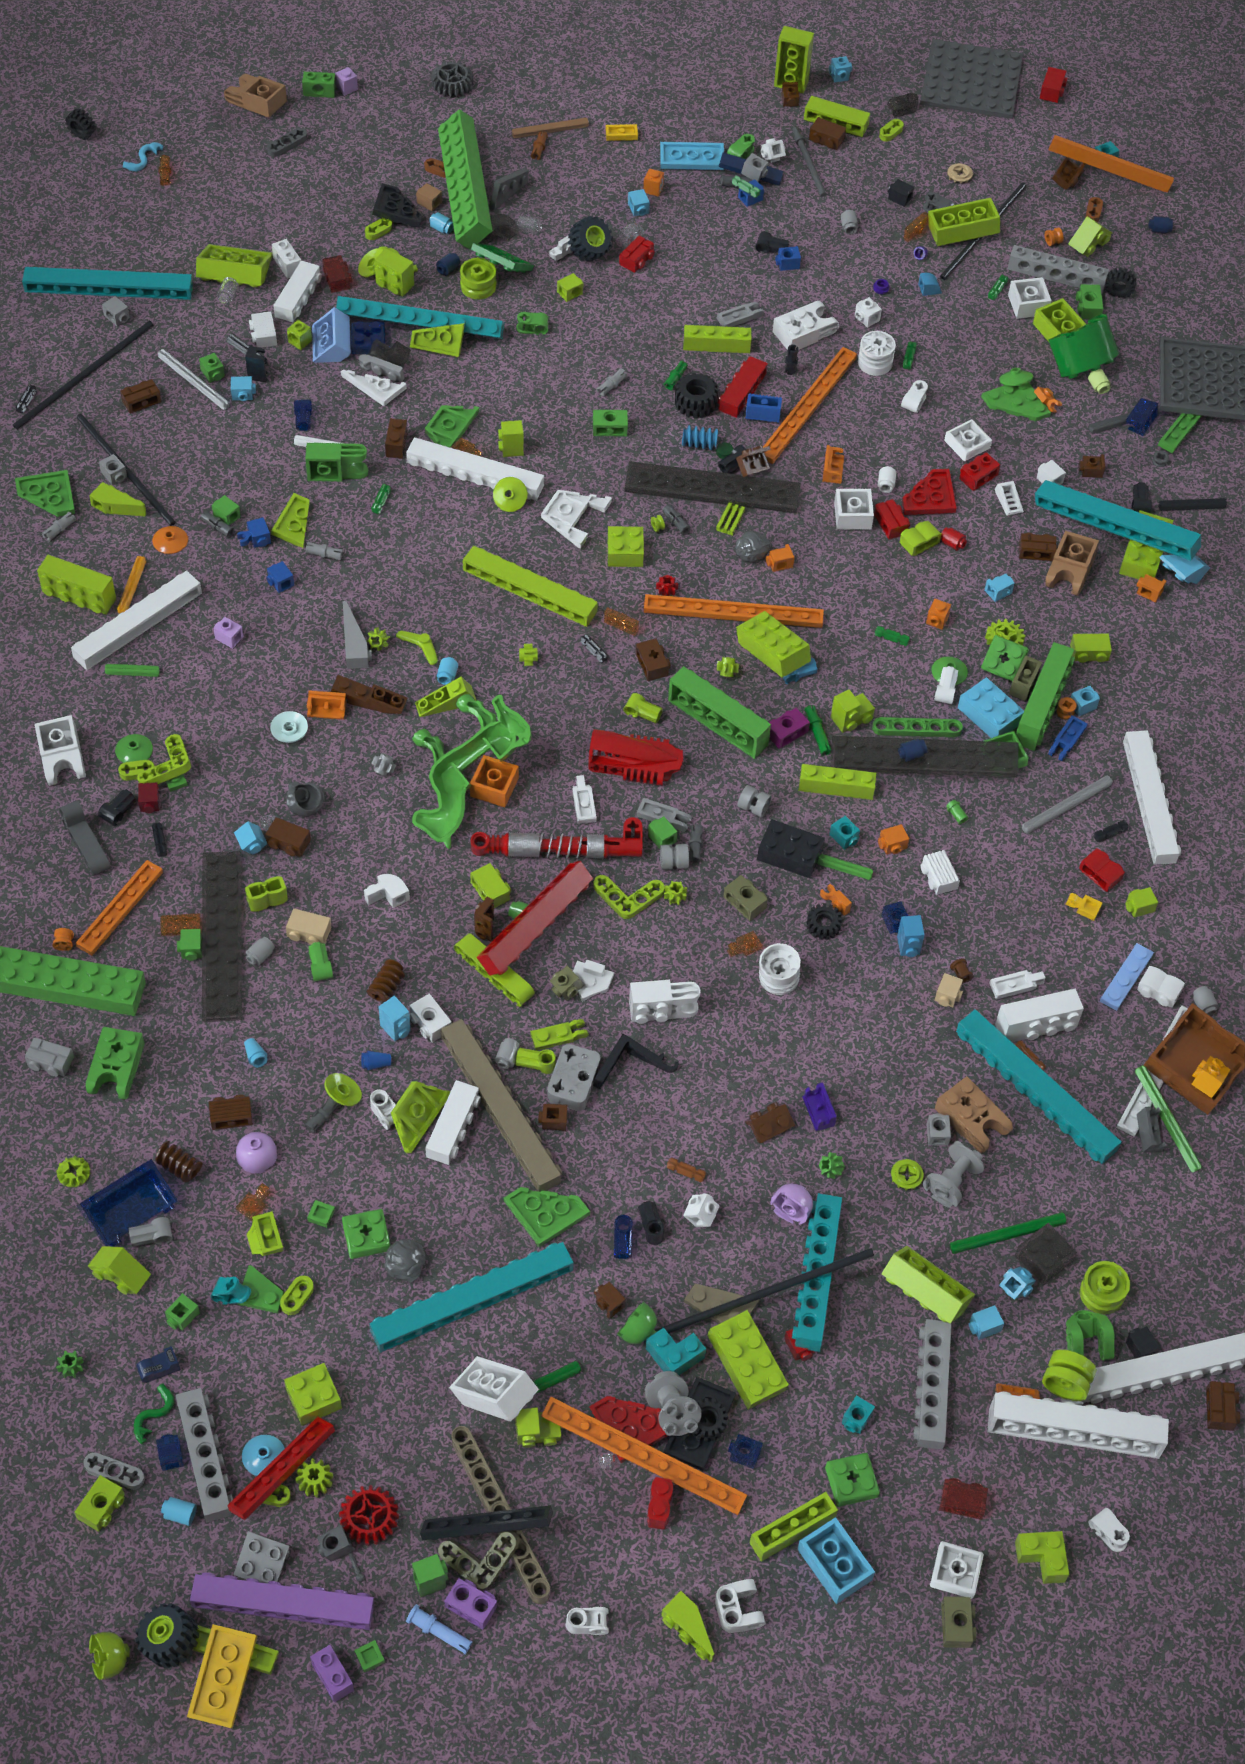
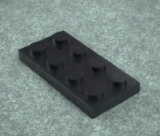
M696 1376L688 1397L696 1402L700 1399L704 1402V1398H708L710 1402L712 1399H715L716 1404L718 1402L722 1403V1408H726L727 1414L735 1399L736 1392ZM704 1413L701 1415L700 1422L702 1425L710 1427L716 1423V1418L711 1413ZM692 1433L680 1436L671 1435L663 1453L703 1471L717 1437H715L714 1441H711V1438H708V1441H704L703 1437L699 1440L697 1439V1434L693 1436Z

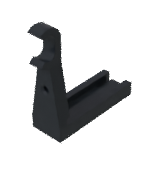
M622 1034L597 1074L593 1086L601 1089L624 1050H627L628 1054L667 1073L675 1072L679 1061L675 1062L674 1066H669L662 1062L664 1060V1053L658 1056L632 1038Z

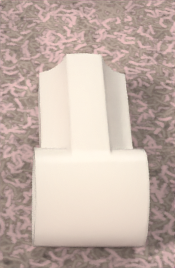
M943 667L934 701L952 704L956 689L954 687L958 676V670L954 667Z

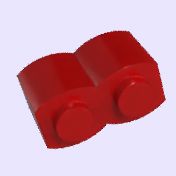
M1097 848L1084 858L1079 866V869L1106 892L1120 882L1125 873L1120 864L1111 861L1106 852Z
M655 1477L652 1482L647 1514L649 1528L664 1530L668 1524L673 1493L671 1479Z

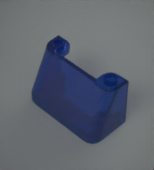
M150 1159L76 1206L103 1245L114 1247L122 1242L120 1237L128 1233L129 1228L139 1226L161 1211L166 1214L175 1208L173 1204L178 1200L153 1160Z

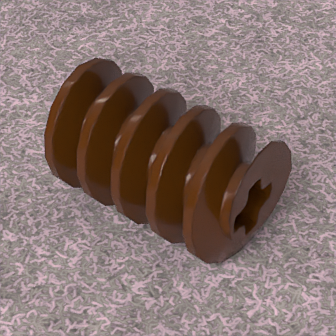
M387 959L381 967V971L377 973V977L374 978L373 983L367 989V994L380 1002L389 1000V997L394 995L393 991L397 990V985L401 984L400 979L405 977L402 965L395 960Z
M166 1141L156 1154V1164L162 1165L164 1169H168L170 1173L175 1174L177 1178H181L185 1183L191 1181L199 1173L203 1163L199 1161L195 1164V1157L189 1160V1153H185L182 1156L183 1149L180 1148L176 1151L177 1145L173 1144L170 1146V1141Z

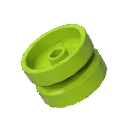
M478 257L465 261L460 268V288L462 293L471 299L478 300L492 296L496 290L495 265L485 258Z
M1100 1261L1094 1263L1088 1268L1080 1285L1079 1294L1082 1302L1095 1313L1106 1315L1116 1312L1121 1308L1130 1290L1128 1274L1121 1266L1114 1262Z
M1069 1350L1054 1351L1048 1363L1049 1367L1046 1369L1042 1379L1043 1385L1050 1392L1063 1399L1071 1401L1086 1400L1091 1388L1090 1384L1093 1382L1097 1372L1096 1366L1089 1359Z

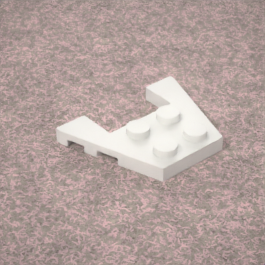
M557 490L541 513V518L576 547L581 548L588 538V533L576 529L574 526L588 506L605 513L612 502V498L608 496L598 498L597 495L593 494L584 496L578 492Z

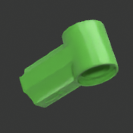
M315 942L308 946L312 963L313 981L333 978L331 962L328 961L325 943Z

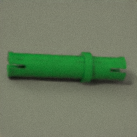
M809 705L804 709L810 722L809 728L813 731L821 756H825V754L830 755L832 749L822 726L823 721L819 718L815 705H812V708Z

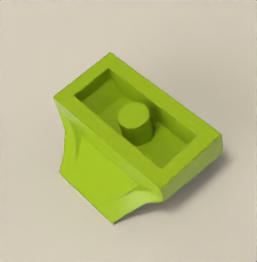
M273 1211L252 1217V1226L246 1234L252 1254L265 1256L284 1251Z

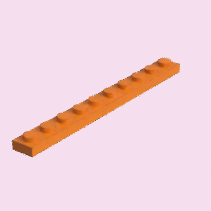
M844 347L841 348L763 446V448L770 446L771 450L764 452L769 463L773 464L857 359V353Z
M645 594L644 613L748 621L766 611L783 625L822 628L824 609Z
M550 1397L541 1417L662 1478L671 1479L672 1483L736 1515L739 1514L747 1497V1494L553 1397Z

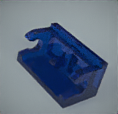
M1141 398L1126 419V423L1135 426V428L1129 426L1128 430L1144 436L1158 415V403Z

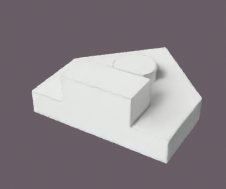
M586 960L585 963L577 961L573 970L584 984L578 990L582 1001L590 999V997L599 993L607 992L614 977V972L605 970V965Z

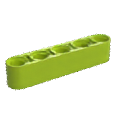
M468 933L454 945V950L458 955L461 954L467 963L471 966L474 965L476 967L475 970L483 977L490 979L489 982L499 991L502 990L503 994L513 1003L516 1002L518 1007H521L535 995L531 985L509 966H507L508 970L502 975L495 974L490 976L477 959V956L486 946L472 934Z

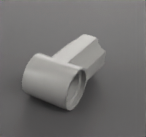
M166 1217L156 1218L150 1224L129 1228L132 1247L153 1242L155 1244H162L165 1241L169 1243L173 1239L170 1220Z

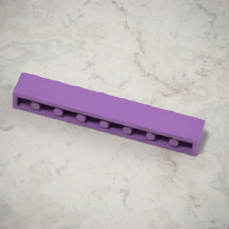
M211 1573L195 1574L190 1597L191 1606L194 1608L370 1630L374 1610V1597H370L367 1593L352 1595L344 1590L329 1592L321 1587L306 1589L298 1584L283 1586L275 1581H269L268 1584L259 1583L257 1579L248 1578L244 1581L237 1580L236 1577L229 1575L224 1576V1578L215 1577Z

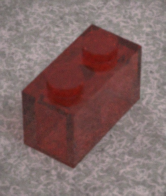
M338 255L322 259L323 272L331 293L350 289L352 276L351 273L347 272L348 265L346 261H343L342 256Z
M956 1478L945 1479L942 1485L938 1510L982 1520L985 1513L988 1488L978 1483H962L961 1480Z

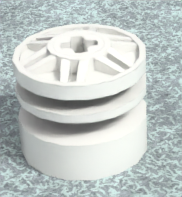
M871 331L862 337L858 365L863 372L879 376L891 370L896 347L895 340L891 335L882 331Z
M777 943L763 950L759 961V980L766 991L776 995H784L797 987L800 978L801 960L798 952L793 947Z

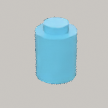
M170 1497L169 1500L164 1501L161 1513L164 1514V1519L190 1526L196 1514L197 1504Z

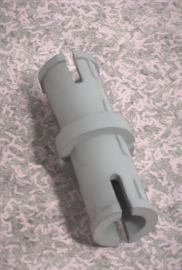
M620 368L613 376L607 377L606 381L596 388L597 392L603 390L600 395L604 397L611 389L618 387V384L627 378V373L621 375L625 370Z
M68 512L61 519L55 520L53 525L47 530L43 531V537L47 538L46 540L50 542L60 532H65V529L75 522L76 518L74 515L70 516L72 513Z
M307 542L305 552L319 555L321 558L328 557L341 561L343 549L328 547L327 544L319 545Z

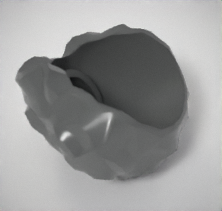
M746 531L736 540V555L741 560L749 562L763 559L770 550L769 539L765 538L758 531Z
M295 781L288 785L286 802L292 813L309 817L316 814L322 808L324 792L318 785L310 781L305 784Z
M410 1239L396 1241L388 1248L384 1266L387 1273L393 1278L402 1279L410 1283L414 1282L421 1274L422 1265L426 1263L422 1245Z

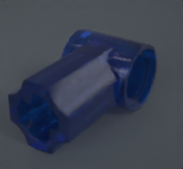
M311 399L294 400L296 429L307 431L311 429L312 401Z
M619 1215L614 1222V1258H632L633 1221L628 1215ZM621 1224H625L628 1226V1228L626 1230H622L618 1226Z

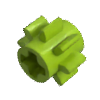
M376 627L374 632H368L370 638L366 642L370 643L371 649L377 647V650L380 651L382 646L387 647L389 645L386 641L390 636H387L385 633L386 629L379 631V628Z
M524 644V648H519V662H524V666H533V661H538V650L533 648L532 644Z
M722 657V661H717L716 670L720 671L721 676L733 677L734 673H738L739 663H735V658Z
M671 881L669 886L665 885L664 899H669L670 905L672 903L680 905L681 900L686 901L687 887H683L681 881Z

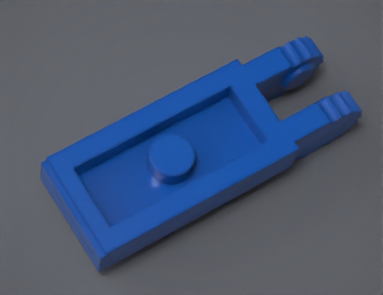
M1071 716L1055 738L1048 754L1050 756L1055 754L1059 746L1063 748V751L1059 754L1058 760L1063 761L1086 730L1088 723Z

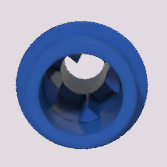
M373 1051L362 1053V1069L372 1070L391 1066V1054Z

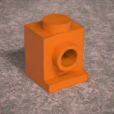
M786 544L785 548L770 551L769 556H766L767 566H771L773 572L793 568L794 555L789 544Z
M1146 574L1144 578L1140 577L1136 586L1139 587L1137 594L1156 603L1164 591L1166 580L1160 581Z

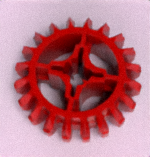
M369 1485V1490H365L364 1486H361L359 1493L353 1489V1497L346 1495L345 1500L347 1503H341L343 1510L339 1512V1517L342 1518L340 1525L345 1526L344 1529L349 1533L350 1540L356 1538L357 1544H360L362 1539H365V1545L368 1546L370 1540L373 1539L374 1544L377 1545L378 1537L385 1541V1533L392 1535V1528L397 1527L395 1520L399 1519V1513L396 1512L398 1505L394 1504L395 1498L389 1497L387 1490L381 1494L382 1489L380 1486L376 1491H373L372 1485ZM369 1500L377 1501L381 1503L383 1506L381 1507V1505H372ZM362 1502V1508L356 1511L354 1515H351L353 1509ZM366 1507H368L369 1512H371L372 1523L370 1522V1519L367 1518ZM387 1515L385 1521L376 1528V1521ZM355 1523H357L358 1525L364 1524L369 1528V1530L361 1529L357 1527Z

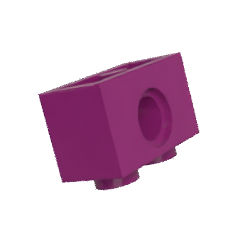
M797 708L791 711L788 710L781 717L772 719L769 722L771 724L769 739L781 749L808 733L810 722Z

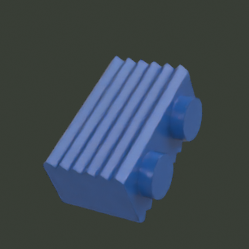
M749 393L745 418L779 422L782 398L757 394L751 395Z

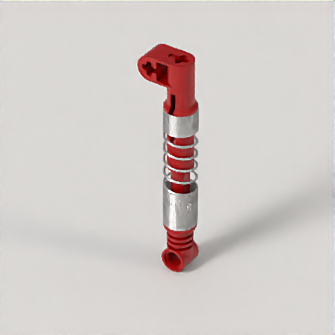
M630 817L626 819L623 826V837H608L604 834H587V837H584L582 834L579 837L574 836V834L564 836L562 833L561 836H557L555 839L552 833L550 839H545V835L542 833L539 839V833L515 832L506 833L502 837H499V835L497 837L495 835L490 837V835L484 832H476L471 836L470 843L471 851L476 856H484L492 851V854L494 852H497V854L501 852L506 857H539L540 852H546L547 858L550 852H555L557 858L559 855H565L566 858L569 855H575L576 858L585 856L587 859H603L608 856L642 857L643 826L638 818ZM631 828L635 830L634 838H630ZM477 842L485 843L483 846L476 845Z

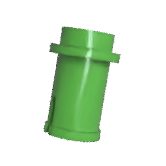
M952 800L947 804V811L952 813L958 824L968 820V816L960 807V802Z

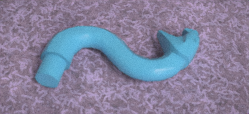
M152 142L142 146L139 150L141 163L134 164L124 161L123 168L135 172L144 169L147 165L145 153L152 151L157 155L158 150H163V145Z

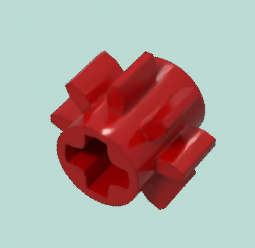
M670 575L659 577V582H656V589L659 590V595H675V591L678 590V583H675V577Z

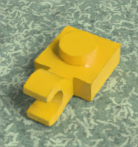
M1070 893L1065 905L1078 908L1076 913L1094 921L1102 902L1087 895L1084 898H1080L1076 894Z

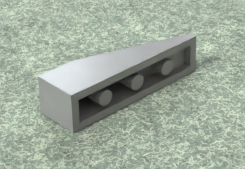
M343 601L347 669L369 668L368 661H372L371 650L367 649V642L347 601Z

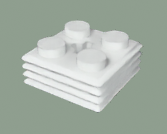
M972 419L947 431L944 439L963 461L990 449L992 439Z
M942 1541L938 1548L930 1586L960 1596L971 1597L972 1599L976 1593L984 1554ZM955 1566L959 1567V1574L954 1572Z

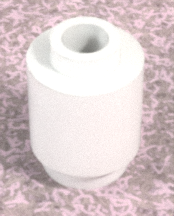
M887 466L879 471L878 487L881 492L890 493L895 487L896 470Z

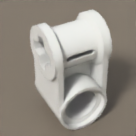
M922 380L915 381L908 393L905 394L901 407L918 413L917 410H920L926 399L927 383Z
M375 1090L370 1096L371 1109L383 1127L389 1130L390 1126L394 1124L391 1111L396 1104L384 1090ZM378 1100L384 1101L382 1104L375 1103Z
M1104 1508L1088 1521L1090 1528L1097 1531L1096 1535L1112 1551L1121 1552L1126 1548L1130 1537L1129 1532L1110 1509Z
M608 1608L571 1609L567 1614L565 1624L567 1630L572 1634H608L609 1628L606 1621V1615L609 1613ZM577 1617L582 1623L574 1625L570 1620Z

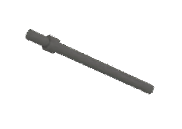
M795 126L792 128L795 136L794 140L799 145L820 196H826L825 189L806 148L805 139L800 134L798 127Z

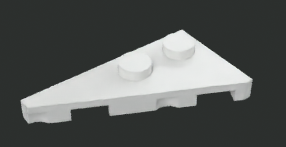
M341 371L343 378L382 406L388 404L407 389L404 382L395 384L386 378L382 379L365 374L364 377L355 375V371Z

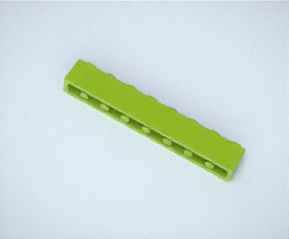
M473 545L463 559V571L587 627L597 614L598 602L594 599L548 580L544 576L537 575L513 562L504 560L498 555H493L482 548Z

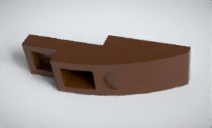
M337 675L331 692L346 693L348 704L382 713L401 714L408 697L375 684L371 688L341 675Z

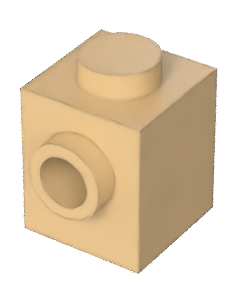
M944 973L935 1001L942 1006L953 1007L955 1001L959 1002L963 991L960 989L963 979Z

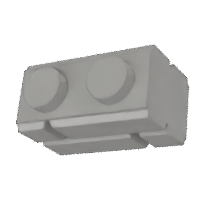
M33 1038L30 1048H28L25 1054V1060L30 1069L34 1071L41 1069L55 1077L58 1075L65 1076L74 1058L71 1048L38 1038Z

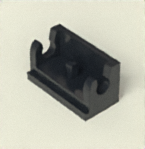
M249 345L245 356L247 376H252L253 381L266 383L265 356L256 354L259 352L265 353V349Z

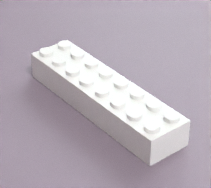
M1003 1391L995 1393L990 1405L987 1432L1159 1459L1168 1444L1169 1419H1164L1159 1415L1145 1416L1139 1412H1119L1115 1408L1100 1409L1094 1405L1080 1406L1069 1401L1064 1403L1055 1402L1050 1398L1035 1399L1030 1395L1015 1396Z

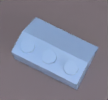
M335 307L312 324L314 363L341 362L351 354L350 317Z

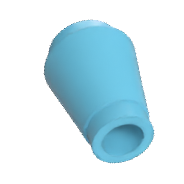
M254 1038L247 1039L244 1042L249 1064L256 1068L262 1067L267 1063V1053Z

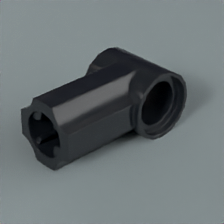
M764 231L759 234L755 248L758 252L768 253L773 251L778 253L779 248L789 247L790 241L775 238L771 233Z
M738 445L730 455L718 462L720 471L724 474H729L739 468L736 457L742 455L741 452L746 450V448Z
M1139 482L1133 486L1131 509L1136 512L1144 511L1151 513L1152 502L1149 500V487L1145 482Z
M122 790L110 803L106 802L100 807L98 816L111 825L116 826L117 822L123 819L124 813L136 802V798L129 790Z
M651 1201L643 1202L638 1206V1211L645 1230L646 1240L651 1245H658L664 1239V1225L660 1220L656 1203ZM658 1231L659 1233L653 1234L651 1232Z

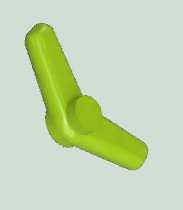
M399 631L396 634L397 638L418 645L430 665L437 664L438 658L428 634H416L407 631Z

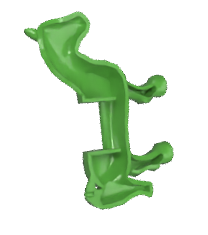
M469 694L462 695L457 700V708L463 713H470L476 716L480 722L481 729L465 743L446 754L444 743L438 736H431L427 729L417 731L412 738L417 746L426 747L433 753L434 765L431 767L429 779L437 794L439 804L437 809H420L416 811L412 817V823L417 828L426 832L435 841L444 842L448 849L451 848V835L459 828L464 817L465 793L471 787V784L461 772L490 749L502 762L516 748L527 745L531 740L530 726L519 713L505 705L502 695H497L492 699L497 718L493 712L485 708L482 701H475Z

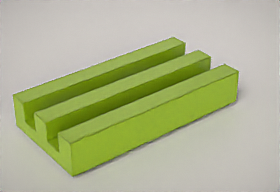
M729 502L716 526V530L733 536L745 511V507L739 508V505L735 504L733 506ZM730 509H731L732 512H731V514H730V516H729V518H728V520H727V522H726L724 528H721L722 525H723V523H724V521H725V519H726V517H727V515H728V513H729V511H730ZM736 511H738L739 513H738V515H737V517H736V519H735V521H734V523H733L731 529H730V530H727L728 527H729V525H730V523H731V521H732V519H733V517H734V515H735V513H736Z

